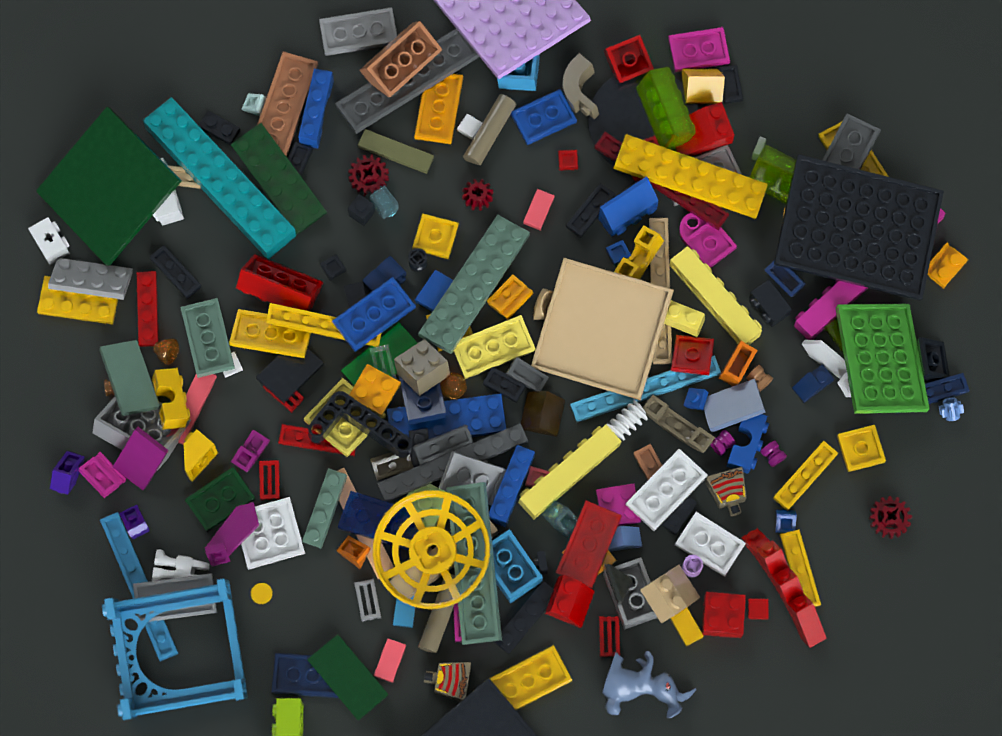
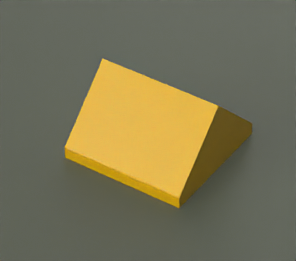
M682 69L685 104H716L722 102L725 76L719 69Z

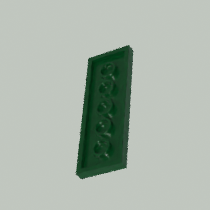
M259 123L231 144L281 214L295 228L297 235L327 213L262 123Z

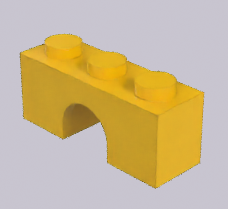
M643 225L634 239L635 248L628 259L623 257L614 272L640 280L664 242L660 234Z
M178 368L155 370L152 382L156 396H166L172 401L170 403H162L159 415L162 430L185 428L187 421L190 420L189 408L186 409L187 397L186 393L182 391V375H179Z

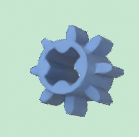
M947 398L943 400V405L939 406V411L942 418H945L947 421H956L960 418V413H964V408L961 401H957L956 398Z

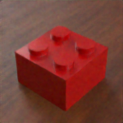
M706 592L704 596L702 634L741 638L744 631L746 595Z

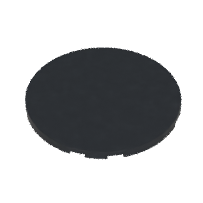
M654 69L620 84L615 76L604 83L592 100L597 105L599 115L595 119L589 115L588 126L594 146L604 132H607L622 143L626 134L642 140L655 135L660 146L676 151L667 125L699 109L697 104H685L684 87L681 81L670 74ZM599 152V154L608 163H610L612 166L615 165V162Z

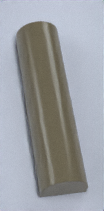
M503 94L498 96L463 155L465 161L477 165L482 164L516 106V103L510 97Z
M449 589L439 591L435 603L453 599ZM454 604L449 607L432 609L418 648L426 652H437Z

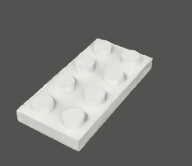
M678 449L629 499L626 506L655 531L707 477V474L685 453Z

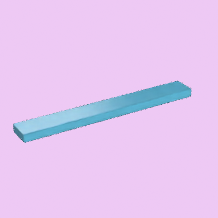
M715 355L712 356L709 375L669 370L648 377L641 401L649 399L652 395L658 396L721 375ZM607 391L571 403L570 406L576 423L626 407L628 404H633V400L640 402V400Z

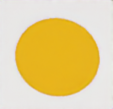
M258 583L251 590V597L258 604H265L272 598V589L266 583Z

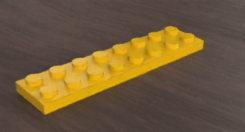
M628 134L625 135L613 168L641 179L647 176L652 183L754 219L758 215L768 185L767 183Z

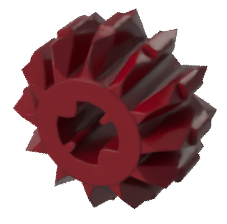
M473 179V184L467 182V187L462 189L464 193L462 200L466 201V207L471 205L472 210L478 207L480 211L482 206L488 208V202L493 201L491 195L494 194L493 189H490V184L484 185L483 179L480 180V183H477L476 179Z

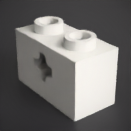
M47 217L28 228L49 265L56 262L57 258H63L69 254L67 250L69 244L64 236L60 238L58 234L60 229L55 221L51 223Z

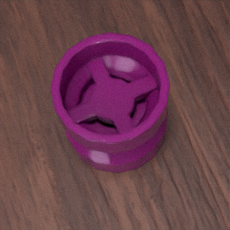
M724 429L710 446L719 456H722L726 449L732 448L734 444L736 445V442L731 434Z
M776 441L769 443L760 451L764 457H767L771 467L776 466L787 457L784 451L779 449Z

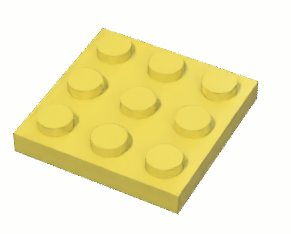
M342 378L304 417V421L310 425L334 393L343 391L349 395L353 386ZM337 400L335 402L337 405L345 404L343 400ZM359 411L351 412L353 416H359L361 414ZM384 413L383 416H378L384 419L386 417V414ZM330 414L324 416L326 420H331L334 418ZM341 418L325 439L343 455L348 457L368 435L344 418ZM368 422L367 426L375 427L376 423ZM314 429V430H315L316 432H318L319 434L322 433L321 430H319V429Z

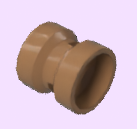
M760 365L754 368L746 377L748 381L755 378L760 392L773 380L770 374H765L764 369Z

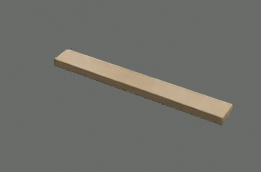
M649 218V228L659 233L664 240L650 262L651 283L670 288L668 218ZM663 325L653 364H672L671 326Z

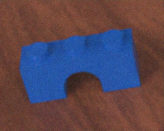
M760 414L741 421L738 432L746 434L750 439V444L744 447L734 444L726 467L732 469L742 467L743 472L747 474L750 468H755L757 458H754L756 451L760 452L763 441L760 438L762 433L766 434L769 423L766 420L768 416Z

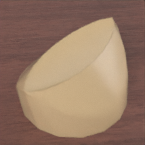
M544 288L541 290L534 308V320H545L553 291Z

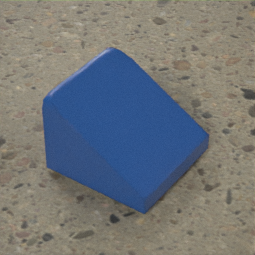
M776 510V533H787L796 530V511Z

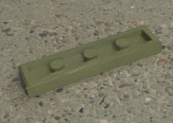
M367 129L364 130L358 143V148L425 174L428 173L434 159V155Z

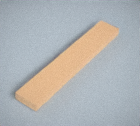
M345 468L338 470V472L347 474ZM347 476L339 502L358 541L371 548L367 559L377 579H379L373 560V541L376 530L349 476ZM381 542L380 558L385 572L394 568Z

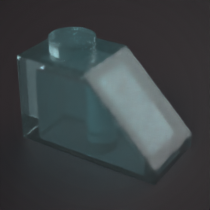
M554 501L543 514V517L553 528L568 540L570 539L578 518L568 507Z

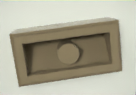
M390 452L370 459L377 480L413 469L410 455L400 458Z

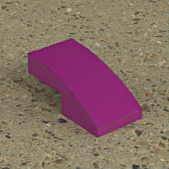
M252 430L244 445L240 446L231 462L248 472L260 457L270 439L256 430Z

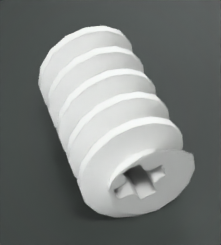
M633 400V404L627 405L628 410L622 409V415L618 413L616 419L610 420L611 425L607 424L617 437L623 441L625 440L624 433L629 436L631 435L629 428L637 430L635 423L641 426V418L646 421L648 420L645 410L635 400Z

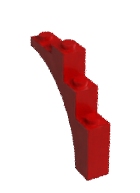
M758 528L741 537L742 541L746 543L745 546L760 563L778 591L792 617L800 638L809 648L827 639L814 604L804 594L798 576L788 567L782 549L773 540L770 541Z

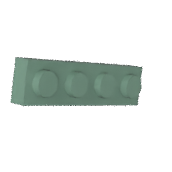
M328 468L303 537V543L322 549L345 485L347 474Z

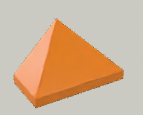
M348 536L336 551L361 569L371 548Z

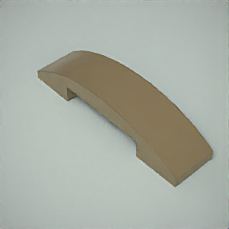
M654 395L642 407L646 415L660 427L699 452L704 453L715 439L714 436L701 427L697 428L671 410L665 402Z

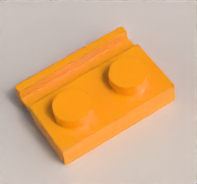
M946 243L930 261L927 275L944 289L966 264L968 259L955 248L949 246V243Z
M512 274L487 300V303L508 320L534 293L533 290L529 289Z

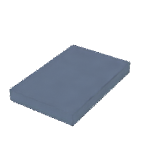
M755 378L707 396L704 406L705 416L711 433L766 413Z

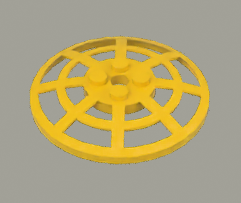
M438 490L416 492L395 503L381 519L373 541L374 566L385 588L400 601L422 609L449 607L469 596L483 579L490 558L489 534L479 513L462 498ZM427 497L444 498L441 510L428 509L417 512L412 502ZM451 501L466 508L476 521L467 527L457 516L449 513ZM405 506L411 517L400 526L396 535L384 532L391 518ZM439 516L437 527H425L421 520L422 517ZM447 518L455 522L461 528V531L452 536L444 530ZM414 522L418 532L412 540L403 538L402 535L405 530ZM480 528L485 543L484 561L473 558L474 544L471 534ZM465 537L468 544L467 556L457 554L456 545L457 542ZM381 540L393 543L392 557L395 567L385 572L380 558ZM399 545L409 548L410 559L402 564L399 559ZM432 545L438 547V553L435 556L428 554V549ZM454 561L465 564L461 572L452 579L448 569ZM414 566L422 571L420 582L417 583L411 579L405 571ZM470 566L481 568L474 583L460 595L456 584L465 577ZM441 573L445 584L427 586L431 574ZM399 574L406 583L416 588L413 600L398 592L388 579ZM449 589L453 598L441 603L421 602L425 591L438 592Z

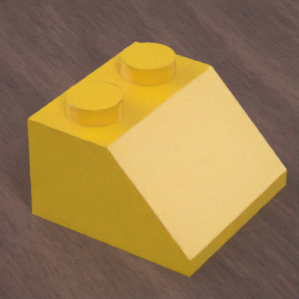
M197 429L194 433L190 432L184 440L185 472L192 482L218 454L214 443Z

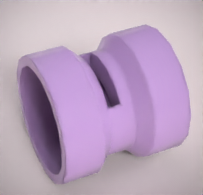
M689 555L685 558L682 565L686 576L691 578L697 577L703 568V562L697 555Z

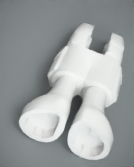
M157 549L154 566H172L176 570L154 567L152 581L195 576V569L209 570V563L178 555L176 559L165 555L163 550Z

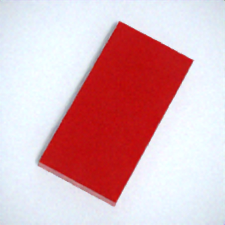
M586 500L556 573L567 575L593 588L622 515Z

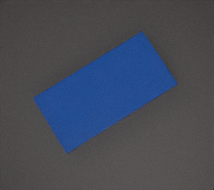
M392 277L333 319L332 323L356 352L414 310L416 305L394 277Z

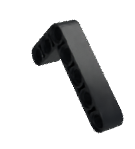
M338 391L332 395L308 427L309 439L314 443H320L327 437L339 420L344 418L396 456L405 458L411 453L412 442L408 436L343 391ZM337 400H343L345 404L337 405L335 402ZM359 411L361 414L359 416H353L351 412ZM330 414L334 418L331 420H326L324 416ZM374 422L376 426L368 427L367 423ZM314 429H319L322 431V433L319 435H315L312 433V431ZM390 433L392 437L384 438L382 434ZM406 444L408 448L402 450L398 447V445Z

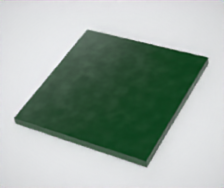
M107 106L36 192L105 265L110 266L182 181Z

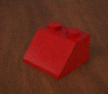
M640 35L604 50L610 68L619 84L654 70Z
M567 575L559 576L545 614L582 628L595 591L579 580Z

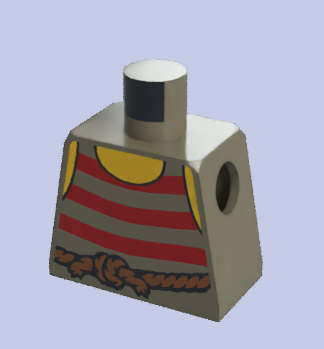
M742 467L707 476L705 483L718 508L728 507L730 516L741 514L739 503L746 500Z
M439 663L437 672H425L424 683L435 684V694L461 702L467 696L471 663Z

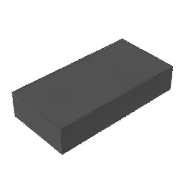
M518 357L513 360L506 372L507 375L522 382L533 392L541 391L549 378Z

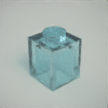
M385 185L369 196L370 202L374 204L375 209L383 219L387 216L392 217L397 213L399 209L398 202Z

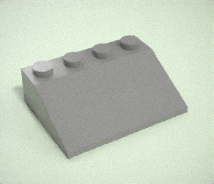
M114 397L95 418L93 434L123 450L137 427L141 428L169 450L160 464V468L173 452L191 420L187 421L185 428H179L175 434L166 437L172 429L162 430L159 415L161 402H159V409L122 416L116 397Z

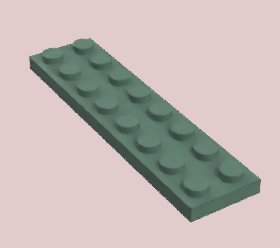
M497 215L419 331L418 336L452 354L530 236V232Z
M480 482L446 487L448 493L462 498L479 513L485 523L490 539V558L483 579L469 596L458 602L462 645L502 640L486 483ZM451 501L449 513L457 516L467 527L476 521L466 508ZM450 520L451 535L453 536L461 531V528ZM480 528L471 534L474 544L473 558L484 561L485 543ZM465 537L457 542L456 545L457 554L467 556L468 544ZM454 561L455 577L461 572L465 564ZM470 566L465 577L456 584L460 595L474 583L481 568Z

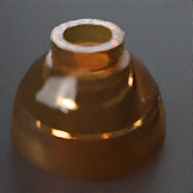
M164 339L154 345L153 351L162 363L170 365L178 356L179 344L176 339Z
M451 372L449 377L440 382V387L443 395L456 399L465 393L467 383L461 374Z

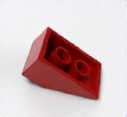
M722 102L703 107L667 125L676 151L687 156H693L731 144L734 139V132Z

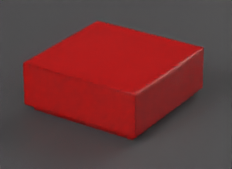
M558 150L559 170H578L577 150Z
M748 599V619L768 620V599Z

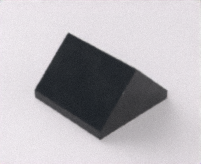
M923 337L918 338L917 346L924 382L950 377L944 342Z

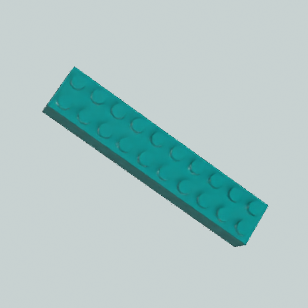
M172 97L143 120L145 129L185 172L193 178L209 198L266 259L271 258L296 237L295 228Z

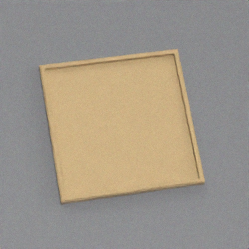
M563 258L531 366L543 372L641 401L674 290Z

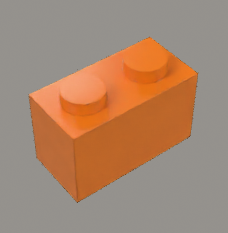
M740 341L719 379L731 386L738 385L757 350Z

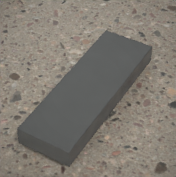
M465 424L412 447L419 464L422 465L474 442L468 426Z

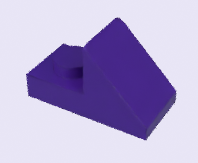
M138 505L119 513L132 539H136L150 531Z

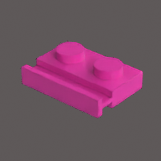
M101 452L79 467V472L104 498L116 490L119 485L126 482V478L113 468V464Z

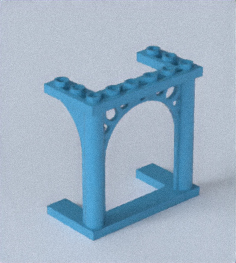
M220 579L217 580L216 585L122 601L115 598L104 599L105 604H102L103 615L113 621V624L110 625L111 636H115L116 644H113V651L119 660V664H116L117 675L121 676L122 684H119L121 696L124 695L125 698L120 700V704L117 707L119 717L123 716V720L137 718L138 715L235 698L236 700L248 698L229 580ZM223 602L236 680L181 690L165 689L152 683L142 672L136 655L137 641L143 627L153 617L166 611ZM140 613V616L142 614H145L146 616L145 619L141 621L140 618L135 614ZM129 618L135 620L138 624V628L134 631L129 630L125 626V621ZM125 632L133 636L132 642L127 641L129 638L125 635ZM134 655V660H129V656ZM136 672L139 675V679L132 683L135 679V676L132 675ZM145 682L147 684V691L141 696L137 695L135 692L137 685ZM152 689L157 690L158 695L152 694L153 697H148Z

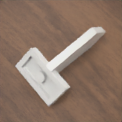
M804 340L802 345L809 357L820 365L823 364L827 370L840 378L838 385L845 397H851L845 360L822 340Z

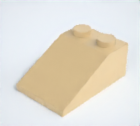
M680 565L675 566L640 589L661 623L675 616L700 598Z

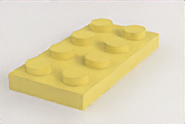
M522 315L462 338L453 352L464 378L467 379L490 370L492 367L495 368L510 362L516 357L520 358L535 352L536 348Z

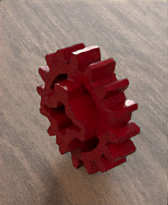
M363 155V160L356 158L357 164L351 163L352 169L348 170L351 176L348 178L349 182H352V188L357 187V193L364 191V196H366L368 192H371L373 196L375 190L379 193L381 192V186L386 188L385 181H389V176L387 175L389 170L385 168V162L380 164L381 159L379 157L374 160L373 155L370 156V159ZM378 169L381 172V177H379V174H377ZM356 174L361 177L360 181L357 180Z
M889 496L887 501L882 497L880 503L877 501L874 503L875 508L870 509L873 515L869 516V520L874 521L870 526H876V534L881 531L883 538L886 534H889V538L892 539L894 534L900 537L901 532L906 533V527L911 525L907 520H910L912 515L907 514L910 511V507H904L905 501L899 503V497L892 500V497ZM895 512L893 519H890L887 522H885L887 520V517ZM900 512L902 513V516H903V522H902V520L900 519ZM878 513L881 516V522L878 520Z

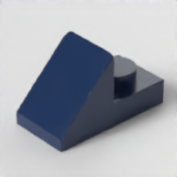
M822 364L813 372H808L792 389L802 402L805 403L832 383L834 378Z

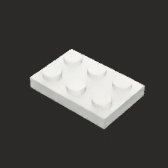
M695 512L675 543V546L690 555L699 556L705 565L725 577L746 543L698 512Z

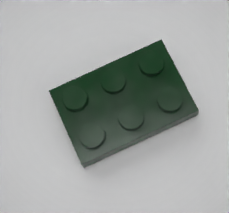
M232 467L186 498L185 501L208 532L226 520L237 506L251 503L255 500V497L235 468Z

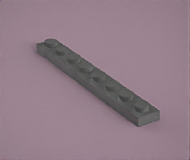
M520 423L454 452L485 461L514 449L517 445L521 446L528 443V439ZM451 453L377 483L384 501L388 502L442 479Z

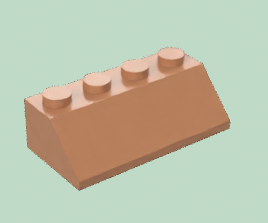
M417 21L411 23L364 65L360 71L371 85L387 97H391L439 54L442 48L423 24Z

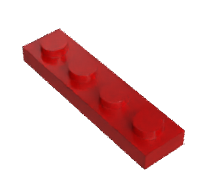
M156 271L137 272L139 347L159 346Z

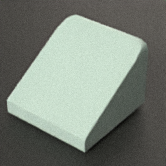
M248 93L242 110L261 116L266 97L262 94Z

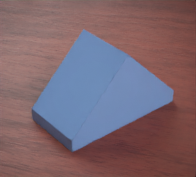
M619 526L608 550L617 551L642 547L639 527Z

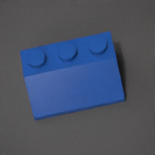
M647 176L600 207L599 221L611 237L616 234H622L626 231V227L639 223L642 220L641 217L646 214L651 215L657 210L659 200Z

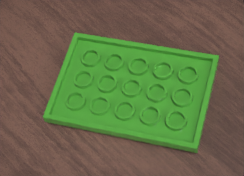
M837 305L835 309L854 414L927 412L930 408L910 305Z

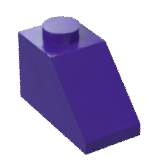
M67 451L52 471L50 489L68 495L76 484L80 473L79 467L83 465L85 457Z

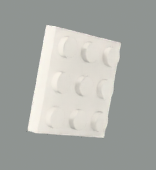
M290 497L255 506L259 526L241 543L248 570L305 554Z

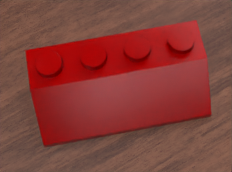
M254 254L242 267L236 289L241 290L245 294L256 296L262 301L310 312L324 282Z

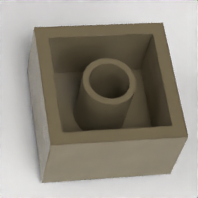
M425 339L394 359L397 374L419 396L450 376L448 361Z

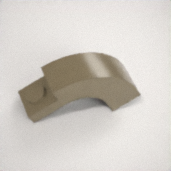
M579 53L565 70L563 89L568 104L575 113L581 110L584 115H590L595 119L599 115L597 105L581 92L584 83L595 72L592 63Z

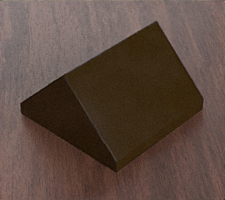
M548 391L528 392L521 420L523 430L557 437L565 400Z

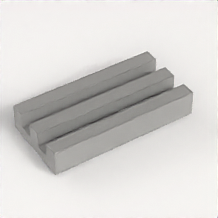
M374 579L355 582L362 622L381 618ZM367 584H371L376 614H372ZM359 586L364 588L369 614L367 616L364 614Z

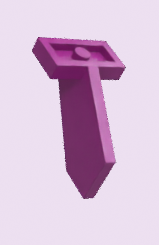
M254 502L237 506L205 547L211 566L231 562L229 555L259 526Z

